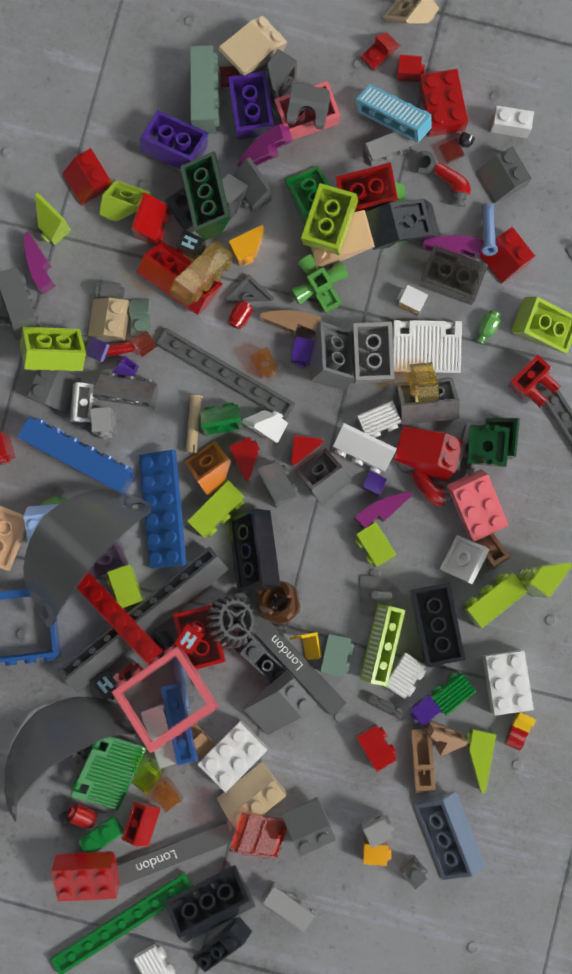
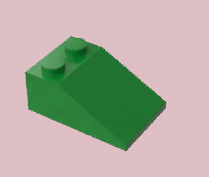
M319 165L284 179L304 225H306L319 184L331 186Z
M234 402L225 403L221 408H215V406L205 407L204 411H200L201 428L205 436L243 429L238 404L234 405Z

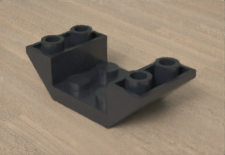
M425 199L388 203L365 212L375 246L373 250L390 248L396 242L422 239L424 242L426 239L441 237L432 203Z

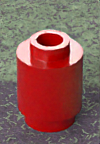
M244 300L242 302L237 301L228 316V323L234 328L241 330L242 327H245L253 313L252 305Z
M78 803L74 804V806L71 805L66 814L68 822L84 829H92L97 821V814L94 813V810Z

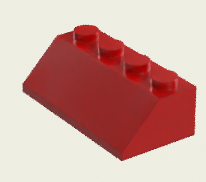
M164 241L144 254L137 269V273L142 275L144 279L149 280L196 315H199L207 308L223 286L222 282Z

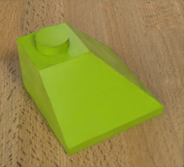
M115 180L102 195L99 215L106 217L108 220L118 221L137 212L143 193L151 195V192Z
M37 192L35 194L38 227L42 232L40 235L47 243L51 241L56 245L71 229L65 219Z

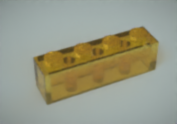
M215 241L174 280L169 293L187 306L193 301L197 302L204 290L207 292L212 286L213 281L217 282L223 275V272H227L232 267L234 253L218 241Z

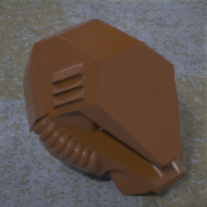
M280 581V586L269 590L256 591L259 595L257 607L264 620L278 625H286L300 613L301 605L298 590L290 583Z

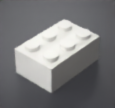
M515 650L482 655L491 713L493 715H502L534 710L525 651Z
M240 720L199 761L198 765L226 793L268 750V747Z

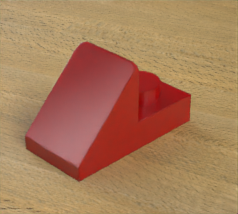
M388 33L377 35L374 44L361 55V60L374 72L400 47V44Z

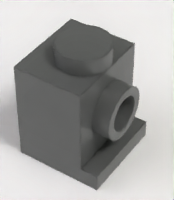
M416 856L400 868L402 875L415 890L427 880L425 874L428 871Z

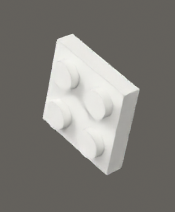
M456 535L440 570L473 584L490 549Z

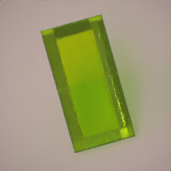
M150 758L132 784L145 794H148L163 775L165 769L160 768L159 764Z

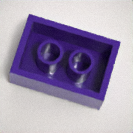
M266 71L251 73L245 76L228 77L237 140L259 137L273 128L274 123Z
M159 110L156 111L140 137L141 152L181 169L180 166L202 157L208 145V132Z

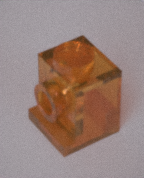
M267 347L250 356L262 379L265 377L269 379L277 374L278 366ZM268 361L269 365L264 367L262 366V362Z

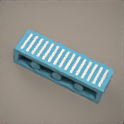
M369 84L356 99L358 113L417 143L432 128L431 114L397 98L395 95L384 92L378 87L376 88Z

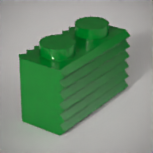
M453 672L446 678L448 682L442 686L439 684L431 690L433 694L430 697L446 716L477 692L461 672Z
M112 815L108 820L106 819L79 839V844L85 853L97 852L121 836L124 828L116 815Z

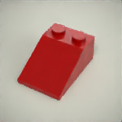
M391 162L336 176L338 189L357 194L358 203L355 212L361 210L367 212L398 201Z
M403 426L393 460L446 482L456 471L463 441L446 433Z

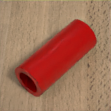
M133 341L110 344L107 351L108 356L135 352Z

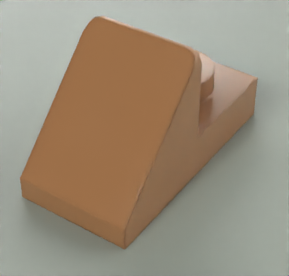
M493 533L475 541V543L490 549L486 556V561L493 568L511 558Z
M431 721L425 726L429 737L437 741L435 747L441 756L462 748L468 743L460 731Z
M195 723L191 726L197 755L203 758L216 743Z

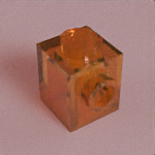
M163 779L154 786L156 789L152 793L165 812H168L184 798L171 779L167 781Z

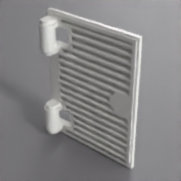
M394 320V372L461 373L462 321ZM400 328L409 329V334H400ZM446 329H455V335L446 334Z

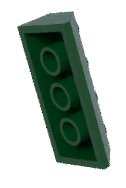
M213 151L180 166L194 230L205 241L222 234L231 218L216 153Z

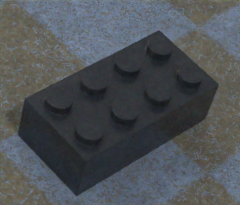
M450 583L409 590L425 667L429 668L466 660Z

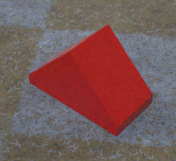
M294 435L291 465L293 467L323 445L324 441L321 438Z

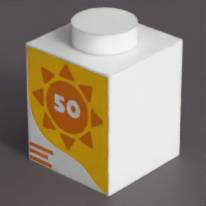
M407 285L405 290L401 289L397 297L400 300L398 306L418 316L428 295Z

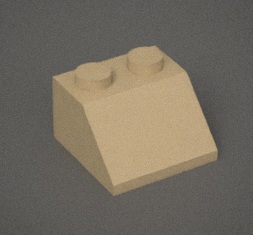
M116 298L93 299L88 336L125 342L130 316L129 301Z

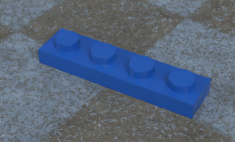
M182 683L161 687L169 729L189 717ZM190 727L172 739L177 766L198 761Z

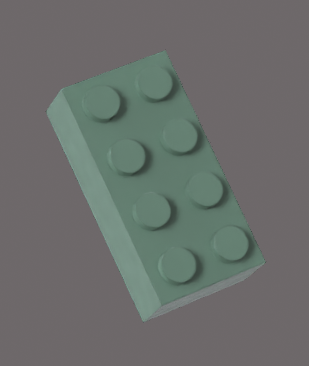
M190 46L191 122L193 126L208 132V134H216V127H220L218 109H220L218 97V53H214L213 46Z

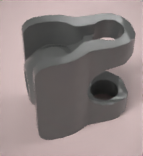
M295 83L291 90L287 123L295 124L301 111L311 110L316 115V129L323 130L330 103L329 90Z

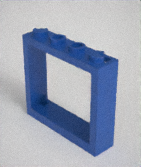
M28 589L0 592V600L31 597ZM58 620L50 626L53 650L0 656V663L5 662V666L17 665V661L24 660L25 664L35 663L37 658H44V661L56 660L55 656L61 655Z

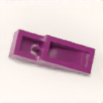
M278 124L261 135L243 154L237 164L238 168L249 157L256 167L278 157L277 149L293 142L289 127Z
M27 231L25 232L24 245L28 267L38 289L42 294H45L56 287L46 272L52 266Z
M441 236L424 240L421 249L456 261L460 254L477 260L484 240L467 236Z
M407 492L386 497L365 508L354 519L364 529L377 517L384 522L413 494Z

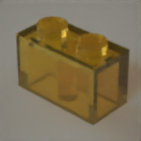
M433 363L409 364V372H406L407 384H409L410 395H414L415 402L439 400V384Z

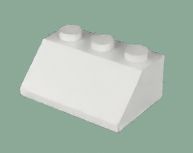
M344 423L332 449H335L337 455L344 458L347 455L353 458L352 462L360 466L363 464L370 466L369 470L380 474V472L384 473L397 448Z

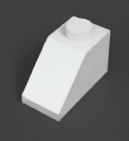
M265 410L242 421L243 424L264 438L278 443L288 422L282 419L283 415L274 410L272 413Z

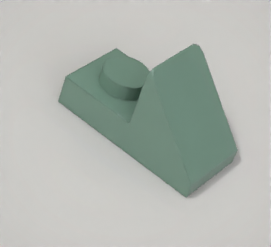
M131 299L129 307L131 336L150 337V299Z

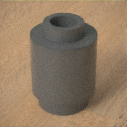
M107 281L97 283V298H124L125 288L122 287L121 283Z

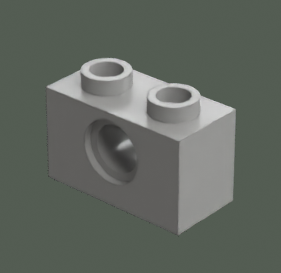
M110 407L90 409L92 432L95 435L101 437V439H112V436L117 435L116 413Z
M382 812L361 822L363 831L372 848L394 838L392 835V831H394L393 825L388 815L384 817Z

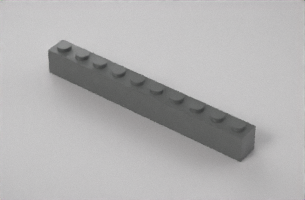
M209 546L129 611L128 614L149 635L229 569ZM111 626L58 670L64 682L78 693L130 651L132 647Z

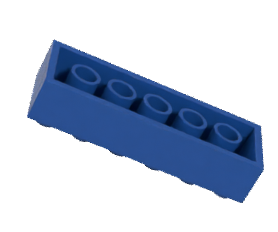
M35 417V419L27 418L17 438L126 495L136 477L132 473L133 469L122 462L117 465V460L105 453L102 456L99 455L100 451L88 444L85 447L82 446L83 442L71 435L68 438L65 437L66 433L55 426H52L51 429L48 428L50 424L38 417Z

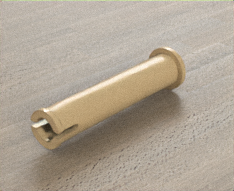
M188 395L190 403L185 452L197 453L200 408L203 396Z

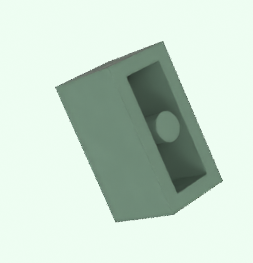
M328 633L320 668L321 673L343 677L344 673L348 674L350 662H347L348 654L352 655L354 648L351 638Z

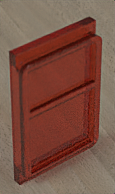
M242 812L229 851L245 856L278 859L288 831L284 819Z

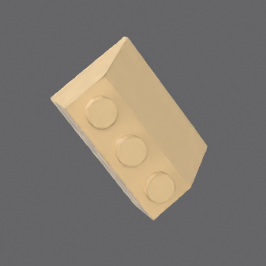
M262 761L240 778L226 793L220 794L217 800L227 818L236 830L241 833L286 797V791Z

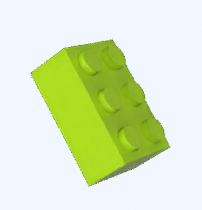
M320 183L301 237L303 245L340 256L358 203L357 194Z
M22 327L20 348L24 369L83 371L86 351L80 329Z
M506 572L499 574L494 579V584H487L479 590L480 595L477 597L472 596L464 602L465 606L462 610L476 627L483 628L528 592L514 573Z

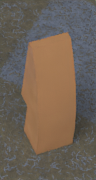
M279 310L261 313L260 321L294 335L298 328L315 335L321 317L301 311Z
M426 729L411 730L415 793L435 792L432 739L429 737Z

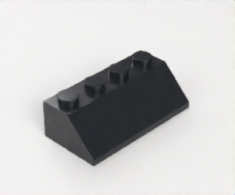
M253 508L230 518L228 522L237 594L264 591L280 586L271 510Z
M236 865L165 901L177 937L184 943L256 906L249 888Z

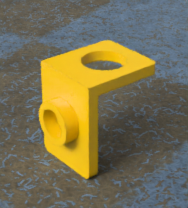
M317 632L289 637V640L302 638L306 660L321 658Z

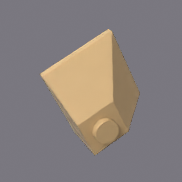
M396 0L383 19L384 21L400 23H429L434 18L439 7L434 0Z

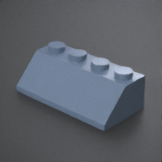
M456 791L440 794L414 805L442 880L473 877L485 867Z

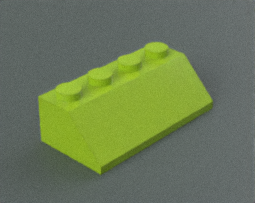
M572 563L528 567L521 569L516 577L532 597L550 598L572 568Z

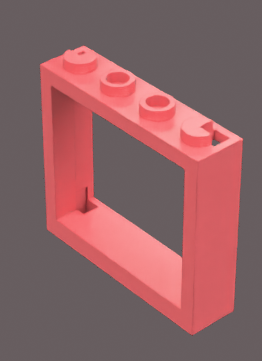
M172 646L164 652L165 655L160 659L156 657L146 669H138L132 673L133 677L130 680H122L116 684L117 689L112 691L150 753L156 751L220 707L190 659L180 647L175 648ZM174 657H177L203 697L206 705L153 741L123 692Z

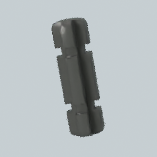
M374 694L369 695L367 699L368 704L376 705V708L390 715L393 714L397 719H401L404 713L402 708L395 707L394 704L382 698L379 699Z

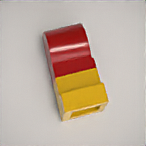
M516 712L508 729L504 744L520 751L525 744L531 727L534 726L537 719L522 712Z

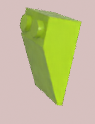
M538 296L524 297L511 332L528 341L568 354L572 343V314Z

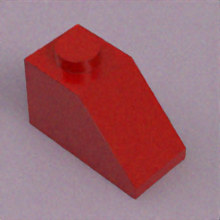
M250 437L229 446L246 483L251 479L259 457L257 451L260 450L257 441H252Z

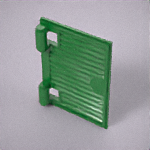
M111 736L90 746L91 750L72 785L70 797L119 810L147 747ZM101 741L108 743L105 751L99 749ZM82 784L88 785L85 793L79 791Z

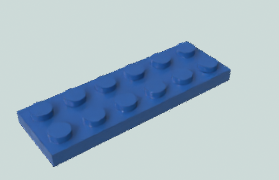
M176 450L141 454L139 456L143 500L153 506L151 512L145 516L149 568L186 565Z

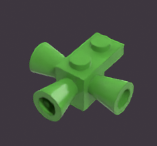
M313 254L302 258L297 264L308 275L307 284L290 289L296 302L301 305L314 294L325 314L341 306L342 302L333 288V283L349 278L343 263L339 261L326 272L324 267L319 269L316 266Z

